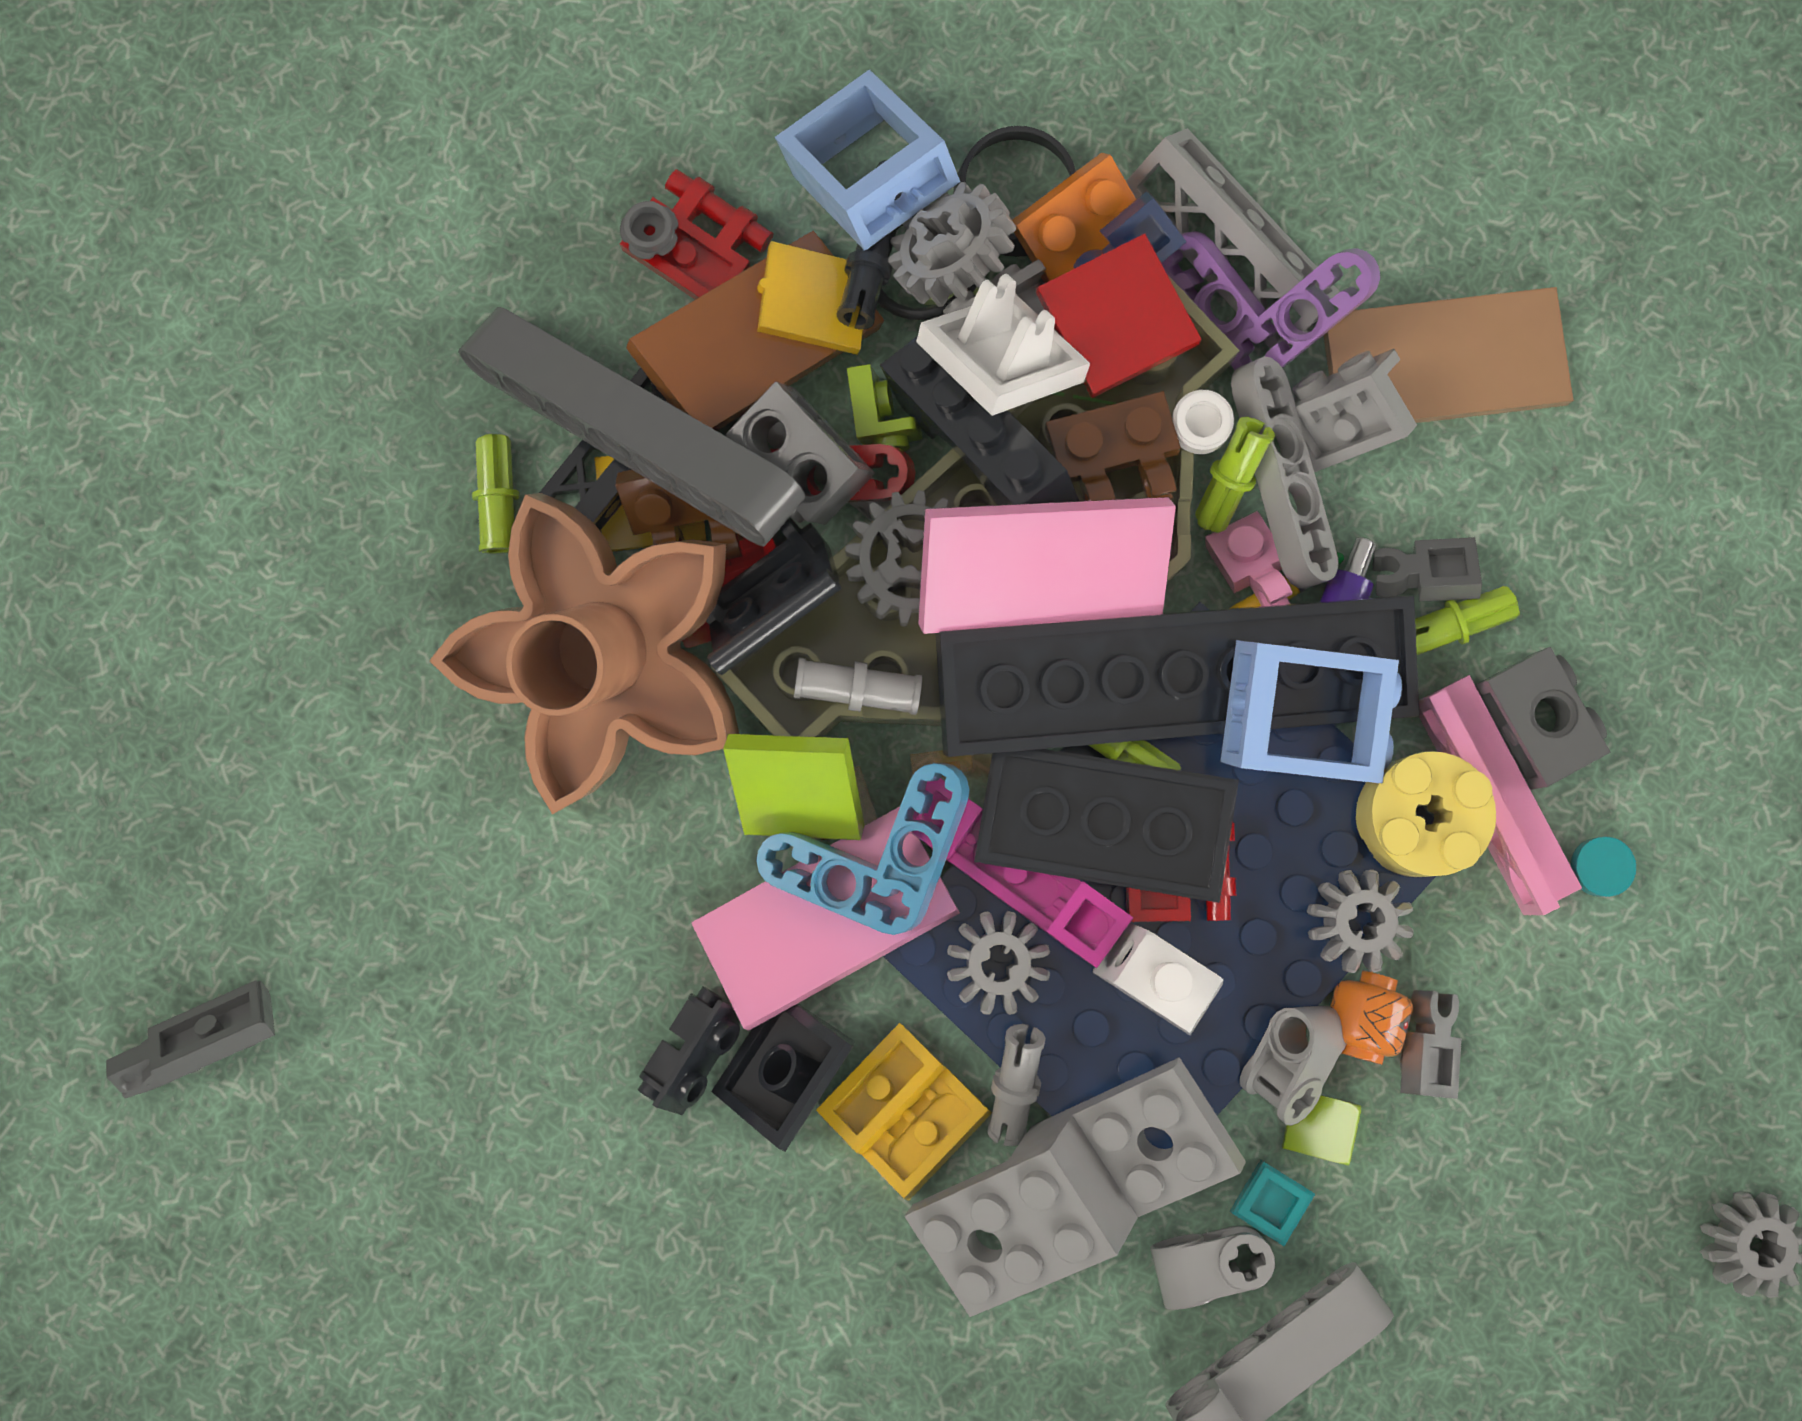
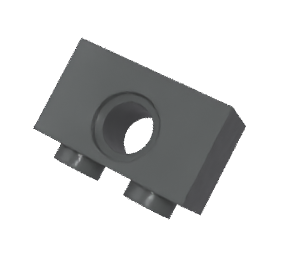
M1551 647L1535 652L1475 685L1530 790L1549 787L1611 753L1604 741L1607 737V731L1601 718L1592 708H1585L1574 689L1577 685V679L1573 669L1564 657L1555 655ZM1539 701L1547 703L1554 710L1556 721L1550 732L1542 729L1535 720L1534 712Z

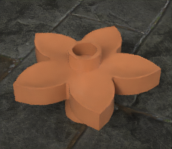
M543 493L526 494L512 526L508 552L511 579L523 607L496 610L470 619L447 637L430 659V662L455 686L478 699L498 704L523 702L531 708L524 736L526 761L533 783L552 814L593 793L615 772L625 754L629 735L645 746L667 754L698 755L723 749L728 734H739L734 706L722 681L707 664L693 654L681 649L680 643L705 623L717 604L725 578L726 544L690 539L653 545L632 554L617 567L607 539L590 519L573 506Z

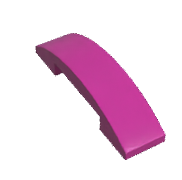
M940 778L938 781H927L925 790L933 794V801L929 812L919 814L915 811L913 819L932 822L942 829L944 821L931 818L939 801H950L953 792L945 788V781ZM968 798L946 860L1095 968H1098L1133 917L1088 884L1078 879L974 862L983 809ZM921 831L911 832V834L933 849L932 842L926 834Z

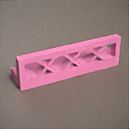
M1470 675L1420 699L1419 718L1437 752L1455 755L1467 761L1479 772L1483 773L1491 782L1496 806V825L1488 849L1522 914L1546 915L1560 908L1558 900L1582 889Z

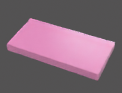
M1169 497L925 509L918 624L923 634L939 633L940 631L1163 614L1176 506Z
M900 807L865 825L861 840L840 839L830 846L879 865ZM909 833L903 841V854L911 864L923 866L930 860V857L921 840ZM818 855V862L815 864L807 865L799 862L781 873L784 874L786 871L793 869H802L812 874L818 863L822 860V857ZM837 865L828 874L827 885L834 897L847 900L855 891L856 880L850 869ZM939 877L926 915L921 923L910 931L891 935L879 932L778 889L765 881L693 921L691 924L743 1028L749 1031L958 915L960 912L944 882ZM872 878L871 889L877 883V880ZM811 879L807 882L809 887H811ZM900 890L896 895L883 897L870 892L861 905V909L865 910L867 902L875 900L891 908L889 918L893 921L898 916L909 915L910 910L909 907L902 903L903 892Z

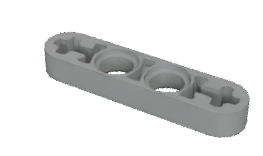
M1264 356L1234 371L1231 380L1232 394L1239 419L1241 417H1250L1262 421L1265 424L1259 434L1262 435L1264 429L1270 427L1273 429L1279 443L1281 455L1272 441L1255 471V476L1284 575L1291 584L1297 588L1305 589L1334 578L1338 569L1337 551L1288 378L1277 361ZM1288 490L1291 492L1295 500L1297 513L1293 509L1292 504L1289 500Z

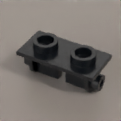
M702 986L697 995L693 993L689 995L688 1000L669 1028L670 1031L685 1040L681 1049L679 1050L669 1042L662 1040L639 1075L643 1082L639 1086L638 1091L653 1100L654 1103L652 1105L656 1108L683 1115L687 1108L693 1106L701 1098L707 1087L709 1072L719 1056L724 1055L733 1047L740 1033L739 1024L741 1022L733 1006L723 1002L722 997Z

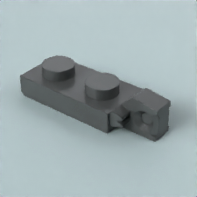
M255 980L148 1028V1039L142 1042L141 1045L106 1060L107 1079L111 1081L126 1099L159 1088L161 1085L163 1086L185 1075L194 1073L205 1066L274 1036L275 1029L269 991L261 981Z

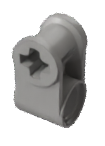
M1329 1006L1284 1008L1276 1012L1271 1018L1268 1029L1257 1050L1243 1068L1240 1076V1086L1248 1094L1254 1095L1258 1093L1277 1109L1278 1118L1286 1125L1291 1126L1299 1123L1313 1110L1321 1096L1324 1083L1338 1057L1345 1049L1346 1043L1344 1042L1341 1020L1337 1011ZM1306 1026L1310 1032L1309 1043L1306 1038Z
M1245 1225L1231 1226L1203 1234L1182 1235L1162 1240L1150 1247L1164 1306L1167 1310L1192 1308L1209 1303L1220 1297L1256 1290L1270 1280L1275 1269V1256L1269 1244L1255 1229ZM1241 1244H1247L1253 1253L1259 1254L1250 1258L1251 1268L1246 1271H1241L1236 1262H1229V1260L1238 1257L1237 1246Z

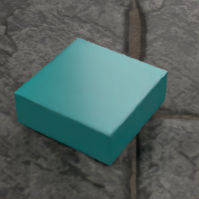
M1260 1159L1230 1212L1285 1246L1314 1198L1315 1193Z

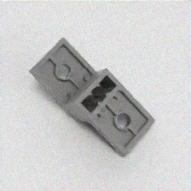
M1179 1057L1031 1126L1008 1161L914 1203L904 1217L969 1317H972L1117 1256L1138 1217L1240 1174L1246 1161ZM1155 1127L1164 1130L1171 1137L1173 1147L1161 1149L1153 1146L1146 1139L1144 1129ZM976 1230L993 1233L999 1239L1002 1249H989L981 1244L976 1236Z

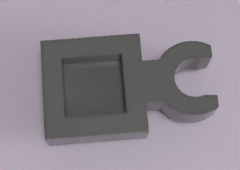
M1475 537L1415 540L1413 554H1405L1395 548H1381L1373 553V571H1391L1394 573L1391 575H1376V596H1398L1404 593L1406 589L1417 588L1419 602L1480 599L1482 579Z

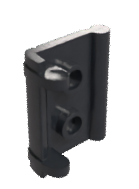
M789 516L780 527L787 540L721 588L717 604L706 620L709 624L713 652L707 655V658L718 674L723 675L842 589L839 584V577L831 549L811 522L801 529Z

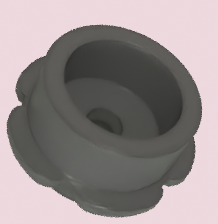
M643 201L633 205L621 221L620 235L622 240L629 244V251L633 255L641 259H651L655 254L666 255L674 248L677 242L675 230L678 228V221L675 214L668 207L653 201ZM648 226L655 228V233L651 236L644 233L645 228Z

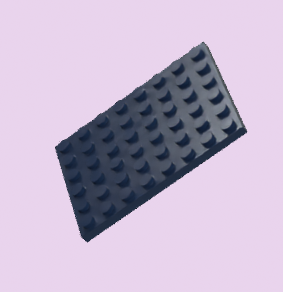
M1199 602L1190 612L1206 611L1209 609ZM1334 724L1270 729L1267 753L1352 762L1354 743ZM1224 733L1145 740L1179 763L1181 766L1180 771L1239 780L1233 815L1235 841H1229L1230 877H1236L1237 895L1230 896L1231 920L1207 921L1206 901L1190 898L1191 921L1130 922L1154 933L1223 979V985L1191 1036L1092 972L1095 968L1039 927H1037L1038 931L1035 936L1024 944L1027 949L1045 944L1048 945L1050 954L1043 958L1031 959L1032 967L1044 968L1050 972L1049 979L1047 981H1040L1028 976L1025 981L1027 985L1036 991L1039 996L1038 999L1032 1003L1025 999L1017 989L1012 992L1017 1004V1012L1011 1015L1006 1013L1001 995H996L994 1009L991 1014H983L980 1011L981 1001L985 993L983 989H980L972 1000L964 1003L959 998V994L973 980L969 976L959 981H950L947 976L949 970L967 966V959L954 958L947 954L948 946L957 945L969 950L973 944L961 935L958 930L959 927L966 923L973 928L979 937L984 935L985 933L980 923V914L987 911L993 917L995 932L1001 931L1002 919L1007 911L1014 912L1016 914V923L1012 935L1015 937L1024 926L1032 922L954 865L950 867L941 879L960 913L883 957L1000 1068L1006 1044V1031L1014 1025H1029L1025 1044H1030L1034 1027L1039 1029L1046 1039L1044 1048L1041 1051L1037 1071L1041 1087L1036 1102L1051 1116L1059 1114L1179 1057L1218 1116L1242 1089L1240 1086V1076L1243 1068L1257 1050L1268 1029L1270 1020L1276 1012L1284 1008L1318 1006L1348 973L1342 969L1343 953L1331 962L1325 961L1321 957L1323 948L1330 941L1329 938L1323 940H1311L1309 938L1308 931L1313 927L1324 926V918L1313 917L1308 914V906L1310 904L1328 906L1329 904L1321 896L1318 887L1322 883L1328 882L1340 890L1338 881L1340 872L1351 870L1359 883L1365 870H1374L1378 872L1379 876L1378 889L1389 881H1395L1400 885L1398 894L1391 901L1392 904L1412 903L1436 877H1409L1396 874L1383 867L1373 857L1374 855L1368 849L1364 839L1362 840L1356 824L1357 802L1366 782L1245 769L1221 762ZM1089 745L1063 747L1060 750L1061 752L1108 759ZM1417 806L1416 816L1425 819L1426 825L1433 824L1434 817L1424 807ZM1079 880L1088 884L1127 913L1126 887ZM1357 905V917L1349 920V927L1351 931L1363 932V926L1372 922L1369 912H1359V905ZM995 945L989 948L990 958L981 962L985 975L990 971L995 973L994 980L1006 978V967L1015 963L1011 950L1007 954L1001 952L1003 945ZM1132 948L1128 951V953H1127L1126 956L1124 957L1122 963L1126 960V958H1127L1128 955L1130 954ZM1155 1127L1144 1129L1146 1139L1153 1146L1161 1149L1173 1147L1171 1137L1164 1130Z

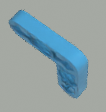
M933 763L918 769L909 781L879 865L870 863L806 835L787 832L772 835L762 843L756 860L758 871L770 885L879 932L895 935L910 931L918 926L926 915L968 802L970 791L968 780L960 769L951 764ZM944 775L946 777L945 788L953 792L950 801H939L931 818L944 821L941 829L932 822L914 820L913 815L915 811L919 814L929 812L933 801V794L925 790L927 781H938ZM912 831L923 832L932 842V856L923 866L911 864L903 854V841ZM793 846L792 857L797 861L807 865L815 864L818 862V855L822 857V860L818 863L812 874L802 869L788 870L783 874L781 873L783 863L775 858L776 852ZM837 865L847 867L855 876L856 888L853 895L847 900L837 899L828 889V874ZM872 878L877 880V883L871 889ZM810 879H811V884H810L811 887L807 886V882H808ZM900 890L903 892L902 903L910 908L909 915L898 916L893 921L889 918L891 915V908L875 900L867 902L865 910L861 909V905L870 892L883 897L896 895Z

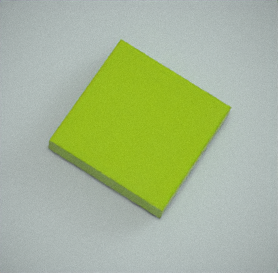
M728 734L723 750L744 835L772 836L795 832L810 838L861 840L865 824L848 738Z

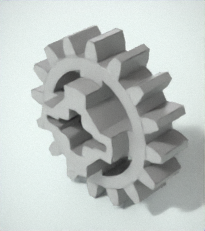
M960 182L954 194L944 193L935 202L921 209L913 218L911 217L903 223V226L907 229L905 234L892 237L890 243L898 251L888 258V262L896 271L893 276L908 294L912 293L921 304L926 303L932 298L938 307L944 306L949 295L953 293L960 302L966 300L967 288L973 284L980 288L982 282L986 280L985 276L989 271L1001 272L1004 266L998 259L999 255L1011 252L1014 249V244L1008 238V235L1016 230V225L1009 217V210L996 193L991 194L985 185L980 183L971 191L966 182Z

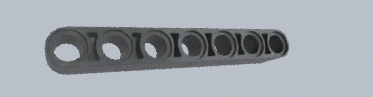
M497 307L458 351L466 365L489 384L757 545L765 546L805 498L803 490L796 481L776 465L505 308Z

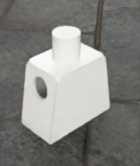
M1132 923L1127 926L1099 967L1094 968L1092 971L1190 1036L1223 985V979L1154 933ZM1132 948L1130 954L1128 955V957L1126 958V960L1122 963L1124 957L1126 956V954L1128 953V951Z

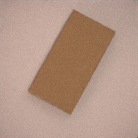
M1557 287L1354 310L1323 335L1329 376L1337 373L1338 368L1342 364L1362 352L1370 351L1372 356L1375 357L1395 349L1400 357V361L1387 375L1416 423L1567 406L1574 401Z

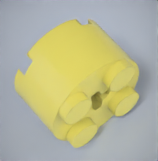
M1422 752L1392 761L1388 768L1384 770L1382 784L1365 783L1357 802V829L1362 840L1364 839L1368 849L1374 855L1373 857L1383 867L1396 874L1409 877H1430L1456 873L1473 866L1484 853L1492 839L1496 825V806L1491 782L1470 763L1448 753ZM1427 805L1428 811L1434 814L1433 824L1426 825L1425 819L1416 816L1417 806Z

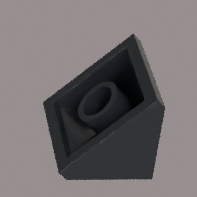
M796 1004L751 1029L711 1092L775 1147L786 1152L853 1048L855 1041L800 1004Z

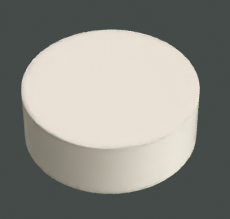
M1196 390L1186 394L1177 403L1171 415L1180 447L1194 454H1207L1220 448L1231 434L1234 425L1233 411L1229 403L1220 394L1210 390Z

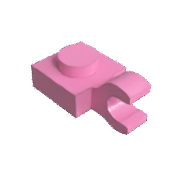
M1258 511L1228 525L1227 529L1221 533L1214 532L1205 537L1206 548L1233 593L1250 586L1261 606L1290 604L1287 597L1292 595L1291 588L1279 572L1282 568L1272 533Z

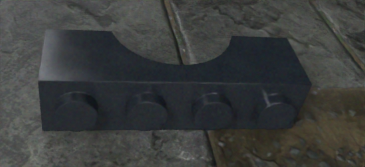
M917 337L880 364L903 410L910 417L916 419L920 427L931 439L939 435L959 454L983 484L997 506L1080 502L1067 469L1008 410L993 416L985 410L916 342Z

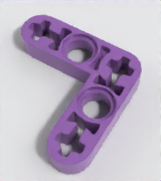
M1193 231L1181 234L1187 242L1180 249L1185 251L1194 248L1198 254L1193 261L1196 270L1193 268L1186 271L1181 270L1178 263L1184 256L1180 249L1176 250L1161 263L1169 277L1240 350L1231 364L1234 370L1253 362L1249 357V354L1254 350L1252 342L1255 344L1270 338L1277 331L1285 340L1272 347L1265 354V357L1274 359L1284 368L1370 298L1376 291L1380 281V269L1373 256L1367 251L1358 248L1346 249L1326 259L1266 310L1214 242L1203 233ZM1341 264L1346 269L1356 265L1362 273L1356 279V284L1360 290L1358 291L1352 286L1330 299L1323 290L1330 288L1343 276L1339 265ZM1213 273L1217 275L1218 280L1205 285L1199 292L1195 290V285L1204 282L1203 277ZM1316 282H1318L1319 288L1315 286ZM1223 289L1229 291L1237 301V313L1231 322L1219 320L1211 310L1210 302L1216 290ZM1305 299L1315 305L1318 311V321L1312 331L1304 332L1298 330L1292 324L1289 312L1295 300ZM1333 305L1338 307L1337 312H1335Z

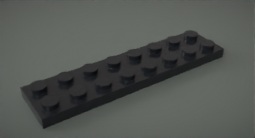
M1392 596L1166 613L1160 615L940 631L935 633L943 755L947 757L1222 734L1225 731L1236 640L1399 660L1397 673L1401 677L1402 691L1397 706L1392 709L1391 719L1420 717L1414 596ZM1279 661L1270 729L1357 722L1364 672Z

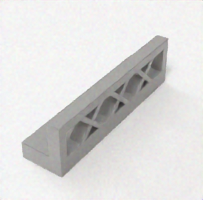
M1188 128L1165 137L1126 181L1136 200L1147 191L1157 201L1181 234L1189 232L1188 212L1205 213L1215 223V245L1228 260L1227 255H1242L1254 265L1255 287L1248 288L1266 310L1267 298H1281L1317 268ZM1160 165L1175 180V203L1158 202L1143 185ZM1188 195L1195 203H1188ZM1169 212H1176V220ZM1227 237L1234 245H1227ZM1194 248L1185 251L1180 249L1182 254L1193 265V261L1198 256ZM1215 273L1204 277L1209 283L1218 280ZM1267 280L1274 288H1267ZM1318 282L1315 283L1317 288H1319ZM1334 285L1323 290L1330 299L1340 292ZM1223 289L1216 290L1237 312L1238 308L1235 297L1229 291ZM1297 299L1291 305L1301 316L1294 324L1298 330L1305 332L1318 320V311L1310 301ZM1277 331L1270 338L1264 340V342L1271 349L1285 339Z

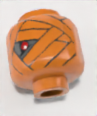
M1362 971L1360 981L1344 980L1337 984L1331 1008L1337 1011L1341 1020L1343 1038L1346 1043L1345 1049L1341 1054L1383 1065L1385 1056L1393 1057L1401 1053L1413 1005L1407 996L1395 992L1398 980L1373 972Z

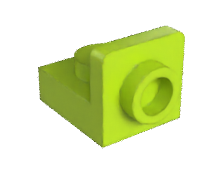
M870 364L847 368L856 437L862 445L884 444L906 451L909 449V442L922 439L921 427L914 417L885 421V416L894 415L892 393L887 380L880 381L879 376Z

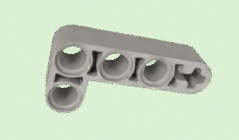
M1357 1263L1345 1264L1178 1389L1168 1399L1166 1408L1173 1421H1265L1381 1333L1391 1323L1394 1314Z

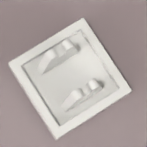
M1008 274L1000 277L997 287L989 280L983 281L972 306L921 322L916 341L992 416L1083 383L1090 363L1054 330L1055 317L1047 310L1041 311L1038 315L1015 294L1016 281Z

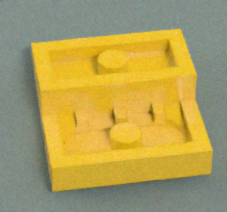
M901 1023L880 1042L816 1109L856 1153L862 1155L903 1199L908 1201L992 1114Z

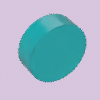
M1597 837L1582 842L1573 852L1570 866L1582 887L1581 890L1592 896L1610 897L1619 895L1630 887L1636 875V860L1632 851L1625 843L1613 837Z

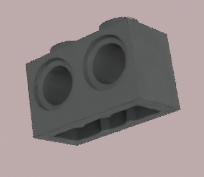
M777 381L726 433L729 439L785 471L801 487L805 498L790 515L798 523L806 520L807 522L826 525L875 474L795 388ZM782 422L786 429V439L779 450L772 452L767 443V436L773 425ZM822 464L827 472V483L821 493L813 496L807 485L808 475L815 466Z

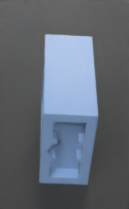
M870 70L863 73L775 136L796 180L864 251L960 182L945 141ZM885 120L909 145L848 189H845L822 164ZM902 192V195L900 196V198H898L897 200H894L895 197H896V195H897L898 193Z
M1236 640L1221 762L1245 769L1382 784L1384 770L1390 765L1393 756V739L1389 734L1392 709L1397 706L1402 691L1401 677L1397 673L1399 660ZM1279 661L1364 672L1352 762L1267 753Z

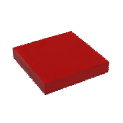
M1146 234L1037 287L1036 294L1043 308L1055 317L1054 328L1056 332L1090 363L1083 383L1091 399L1199 345L1202 340Z

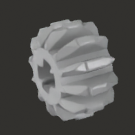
M1351 870L1342 871L1339 873L1338 879L1340 890L1328 882L1322 883L1318 887L1321 896L1329 903L1328 906L1320 904H1310L1308 906V914L1313 917L1324 918V926L1313 927L1308 931L1309 938L1311 940L1329 938L1330 941L1323 948L1321 957L1325 961L1331 962L1343 953L1342 969L1345 972L1355 973L1362 960L1369 972H1379L1382 970L1383 963L1381 953L1392 960H1399L1403 956L1401 948L1393 941L1394 936L1398 938L1413 937V928L1398 925V917L1408 915L1413 911V907L1409 902L1392 904L1391 901L1398 894L1400 885L1395 881H1389L1378 889L1379 876L1377 871L1365 870L1359 883ZM1357 905H1359V912H1369L1372 922L1363 926V932L1351 931L1349 927V920L1357 917Z
M988 911L980 914V923L984 930V935L979 937L973 928L966 923H963L958 929L963 937L973 943L969 950L957 945L948 946L947 954L954 958L967 959V966L953 968L947 972V976L950 981H959L969 976L973 980L959 994V998L964 1003L972 1000L980 989L985 991L980 1006V1011L983 1014H991L994 1009L996 995L1002 996L1003 1007L1006 1013L1009 1015L1015 1014L1017 1012V1004L1012 992L1018 989L1023 997L1032 1003L1038 999L1039 996L1036 991L1027 985L1025 981L1028 976L1040 981H1047L1049 979L1050 972L1044 968L1032 967L1031 959L1043 958L1050 954L1048 945L1045 944L1029 949L1024 945L1038 931V928L1033 923L1024 926L1016 937L1012 935L1016 923V914L1014 912L1007 911L1005 913L1000 932H995L991 913ZM995 945H1003L1001 952L1007 954L1011 950L1014 956L1015 963L1006 967L1007 977L1002 980H994L995 973L990 971L985 975L982 970L981 962L990 958L989 948Z
M1743 1191L1733 1193L1732 1207L1721 1202L1712 1204L1715 1215L1721 1221L1718 1226L1711 1223L1700 1225L1702 1233L1715 1238V1243L1705 1246L1699 1252L1704 1259L1717 1262L1712 1272L1713 1277L1717 1281L1724 1284L1733 1282L1734 1291L1746 1297L1753 1296L1757 1290L1761 1295L1768 1298L1778 1297L1780 1281L1791 1287L1800 1285L1793 1268L1796 1263L1802 1265V1252L1799 1251V1246L1802 1245V1228L1795 1226L1800 1213L1794 1207L1785 1204L1779 1206L1777 1197L1765 1192H1760L1754 1199L1751 1194ZM1753 1237L1762 1239V1247L1759 1252L1750 1250V1243Z

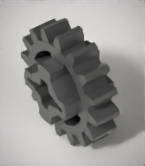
M918 490L913 504L905 505L899 492L892 493L891 509L884 511L881 506L873 502L869 505V512L873 522L869 525L865 522L855 521L853 524V531L862 539L861 544L852 543L846 545V556L854 560H860V564L847 570L848 580L854 582L864 580L865 585L857 594V598L862 604L875 597L879 601L876 617L881 620L888 615L891 609L899 611L900 626L907 627L911 619V613H919L920 598H904L892 593L898 587L916 588L919 591L921 589L922 570L918 571L913 565H908L903 569L899 567L902 556L899 543L903 548L907 547L912 553L918 552L923 549L924 530L906 528L901 521L919 520L925 522V509L947 508L949 500L942 498L936 503L934 508L925 506L926 498L924 491ZM880 537L888 550L887 560L880 564L878 569L873 572L870 562L871 552L875 541Z

